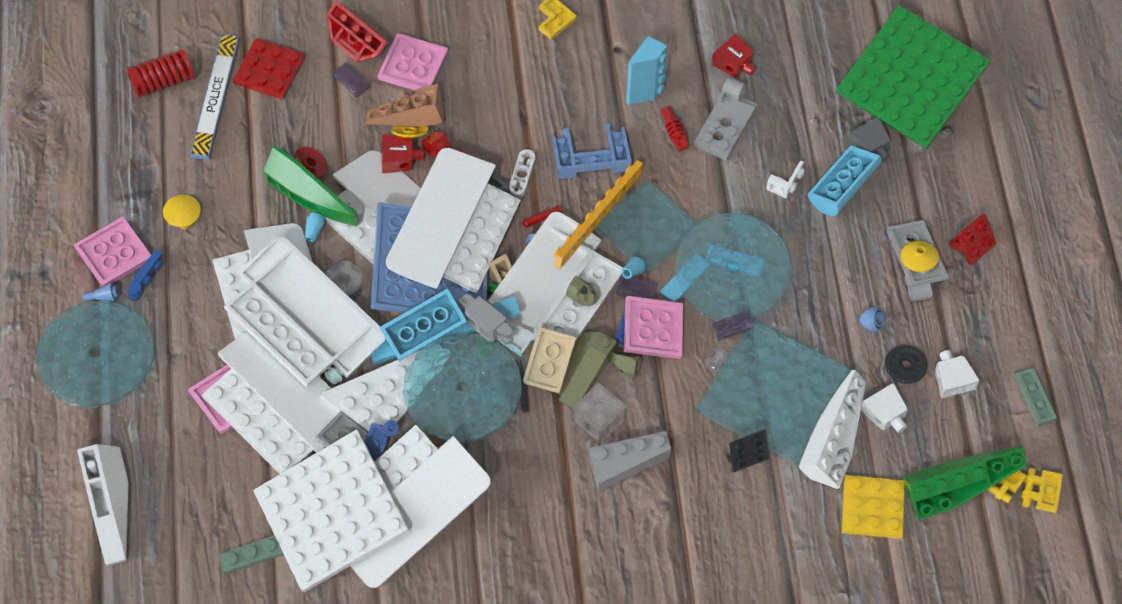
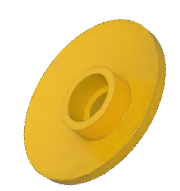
M395 125L391 128V132L397 136L411 138L412 141H415L416 137L427 134L428 128L423 126Z
M913 241L906 244L901 250L900 257L902 263L912 271L926 272L932 270L938 264V251L930 243Z

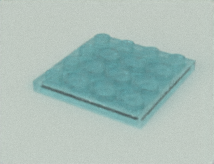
M647 180L615 206L595 229L629 260L632 257L642 258L646 264L644 273L648 275L698 233L701 226Z

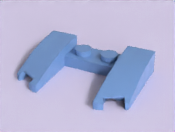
M605 123L609 150L575 154L573 152L569 127L563 129L565 135L558 139L553 134L552 144L558 179L576 177V172L611 168L613 173L625 172L628 166L632 165L625 127L621 128V132L610 130V123Z

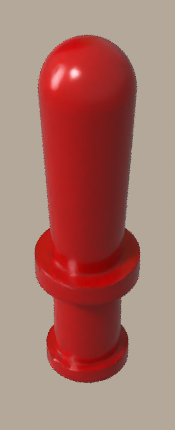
M557 205V207L550 210L545 209L542 213L524 219L522 225L528 228L547 219L553 212L562 213L561 207Z

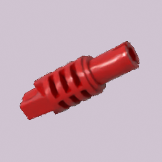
M666 106L667 112L663 107L661 114L664 117L665 129L671 142L678 152L688 149L686 133L680 120L675 117L671 106Z

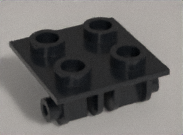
M765 429L729 443L730 453L727 456V460L732 464L733 473L769 459Z

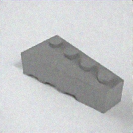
M666 431L589 448L588 459L598 493L611 485L614 486L620 483L623 479L637 475L638 472L644 469H649L670 459L671 447Z

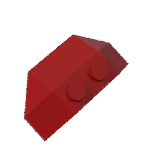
M337 0L326 14L332 42L356 62L378 57L388 43L385 36L358 13Z

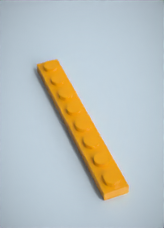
M637 160L633 165L628 166L625 175L617 179L615 186L609 188L605 198L597 202L594 211H590L587 214L585 221L582 224H578L574 234L567 237L563 247H559L554 253V266L561 270L641 176L642 162Z

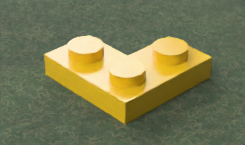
M545 0L539 5V9L549 17L539 25V30L550 40L554 39L577 20V15L559 0Z

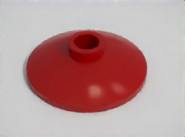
M300 147L295 151L293 158L299 159L303 166L317 179L326 174V160L318 151L310 147Z

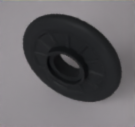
M902 345L895 347L887 354L885 359L887 373L891 378L900 383H916L927 372L928 364L926 357L920 350L912 346ZM909 361L912 366L904 368L901 362Z

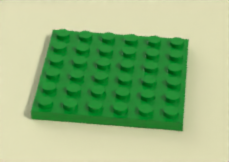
M898 5L835 92L927 150L991 62L990 59Z

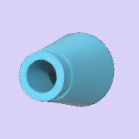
M310 213L306 222L305 240L310 242L316 241L325 224L324 216L318 213Z
M640 257L630 258L622 269L623 277L629 279L642 274L645 271V261Z

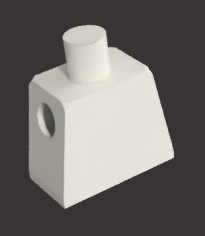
M950 350L941 352L939 355L942 361L937 363L935 369L941 399L976 390L979 379L965 357L953 358Z
M893 383L862 402L861 411L881 430H886L893 426L896 432L900 433L907 428V425L902 420L906 416L907 407Z

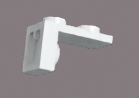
M800 160L788 182L781 177L771 174L766 190L787 199L789 193L793 194L795 191L797 179L801 180L804 175V162Z

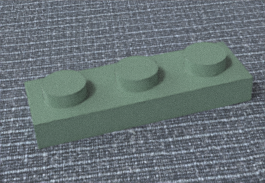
M1034 368L1016 373L1014 377L1037 427L1056 422L1057 417Z
M274 535L218 555L224 573L228 575L283 556V551Z

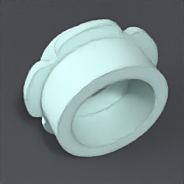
M329 367L325 376L331 384L336 385L338 382L341 383L343 374L339 368Z

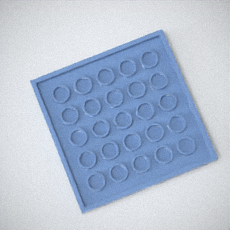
M378 202L371 309L405 313L447 288L462 314L465 311L460 307L458 300L466 293L475 299L480 296L486 300L487 273L478 292L474 293L442 277L438 287L435 289L388 269L386 258L412 207Z

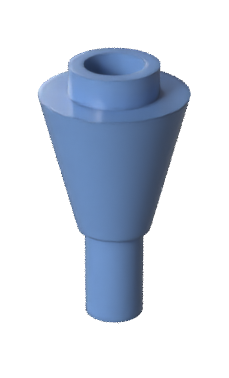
M110 283L94 292L85 293L82 297L84 301L94 299L116 301L117 297H119V289L113 283Z

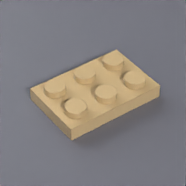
M539 327L523 378V384L561 394L577 338Z

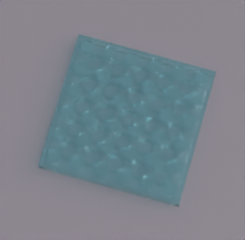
M751 319L697 406L696 412L743 437L765 429L768 450L799 465L821 415L852 369Z

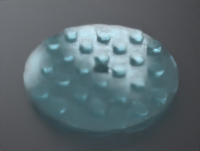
M724 213L704 219L686 234L678 249L675 269L679 288L683 296L698 312L716 321L742 323V321L755 320L765 315L777 305L788 285L790 260L783 241L766 223L745 214ZM735 263L738 270L731 272L727 266Z
M108 301L82 303L65 310L46 327L37 346V369L44 385L55 397L67 404L83 408H98L100 405L109 403L112 405L124 400L125 396L132 391H136L148 377L154 361L153 338L144 320L136 312L124 305ZM93 351H100L99 356H90V353H92Z
M458 333L439 338L416 354L414 361L410 367L408 366L404 377L403 396L410 417L426 434H431L444 442H447L454 436L459 443H470L493 435L511 419L521 397V378L514 358L500 343L488 341L480 334L458 335ZM460 384L468 386L465 392L457 390V387Z

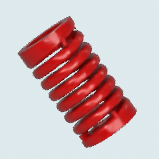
M183 48L177 52H171L169 55L165 54L163 58L159 56L156 60L144 61L143 65L138 63L136 66L126 68L137 99L140 96L148 95L146 84L151 94L155 93L153 83L158 92L161 91L159 79L163 88L167 89L168 84L165 75L171 87L175 86L172 74L176 84H181L177 66L184 83L189 79L194 80L190 62Z

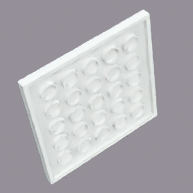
M358 430L351 432L253 490L299 587L304 593L410 531Z

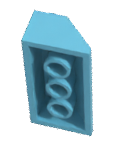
M647 36L629 61L626 97L628 105L655 100L657 95H661L665 89L664 80L667 68L665 63L668 54H666L667 45Z

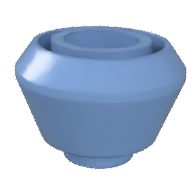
M878 306L865 310L860 316V323L865 329L872 332H879L884 326V313Z

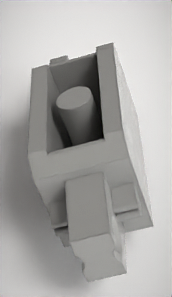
M467 293L458 300L460 307L465 311L467 324L486 340L495 341L499 339L505 345L512 343L514 340L512 335L513 329L507 324L506 315L493 308V305L488 300H484L480 296L475 299Z

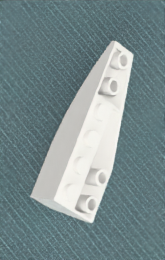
M852 370L828 403L810 437L799 464V468L810 479L836 489L840 488L852 458L866 381L856 370Z
M95 444L77 449L105 564L108 566L126 561L129 482L120 447Z

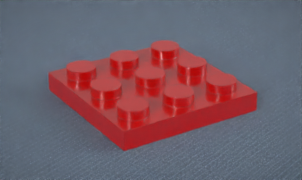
M255 38L233 82L236 85L284 100L306 58L305 54Z

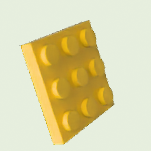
M845 475L841 533L902 539L904 481Z

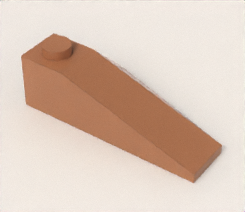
M434 84L416 89V93L408 97L405 95L400 96L397 102L392 104L386 102L368 110L366 123L368 125L423 127L443 123L444 110L439 85Z

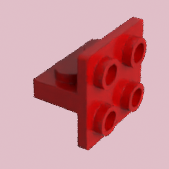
M981 214L949 242L951 249L965 254L968 264H974L996 245V240L985 214Z

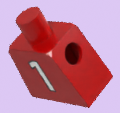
M734 34L712 54L711 64L733 77H737L743 71L751 76L756 71V67L751 64L753 62V51L737 34Z
M382 134V173L410 171L413 160H423V149H412L411 138Z

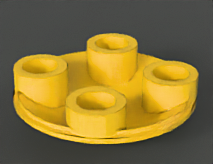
M184 194L170 198L163 208L165 220L170 225L180 227L181 229H188L199 218L201 213L199 202L194 197Z

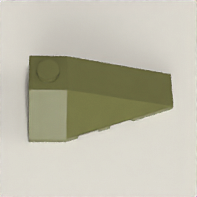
M601 332L582 333L575 344L559 402L575 411L610 362L611 352L616 351L617 348L616 340Z

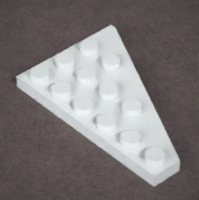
M439 344L431 345L401 361H394L323 392L320 398L338 412L342 411L367 432H369L372 422L383 426L389 420H394L398 423L450 360L452 354Z

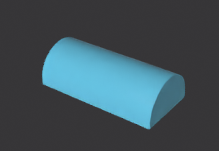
M850 145L807 194L810 202L823 214L836 216L881 165V156Z
M447 288L384 324L380 329L395 356L401 361L466 324L467 320Z

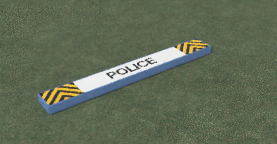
M221 34L190 153L191 158L210 159L240 40L239 36Z

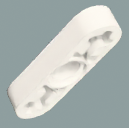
M525 149L519 153L509 184V194L518 199L524 197L534 168L535 154L531 150ZM526 157H530V159L527 160V166L524 165V159H526ZM519 171H525L527 173V176L519 177L517 173ZM518 183H520V189L518 192H515L514 190L517 188Z

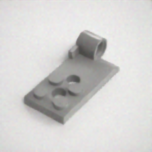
M730 76L727 78L715 107L694 141V147L727 161L758 106L757 103L742 97L746 83ZM724 121H727V122H729L731 125L728 126V127H725V126H723L721 123L724 122ZM715 135H720L723 137V139L715 140L713 137Z
M924 220L888 227L887 233L905 273L904 280L908 287L911 302L931 299L932 288L930 283L948 280L949 278L940 256L938 264L932 270L926 272H916L908 269L902 263L900 257L902 248L910 243L907 240L908 238L924 241L935 247Z

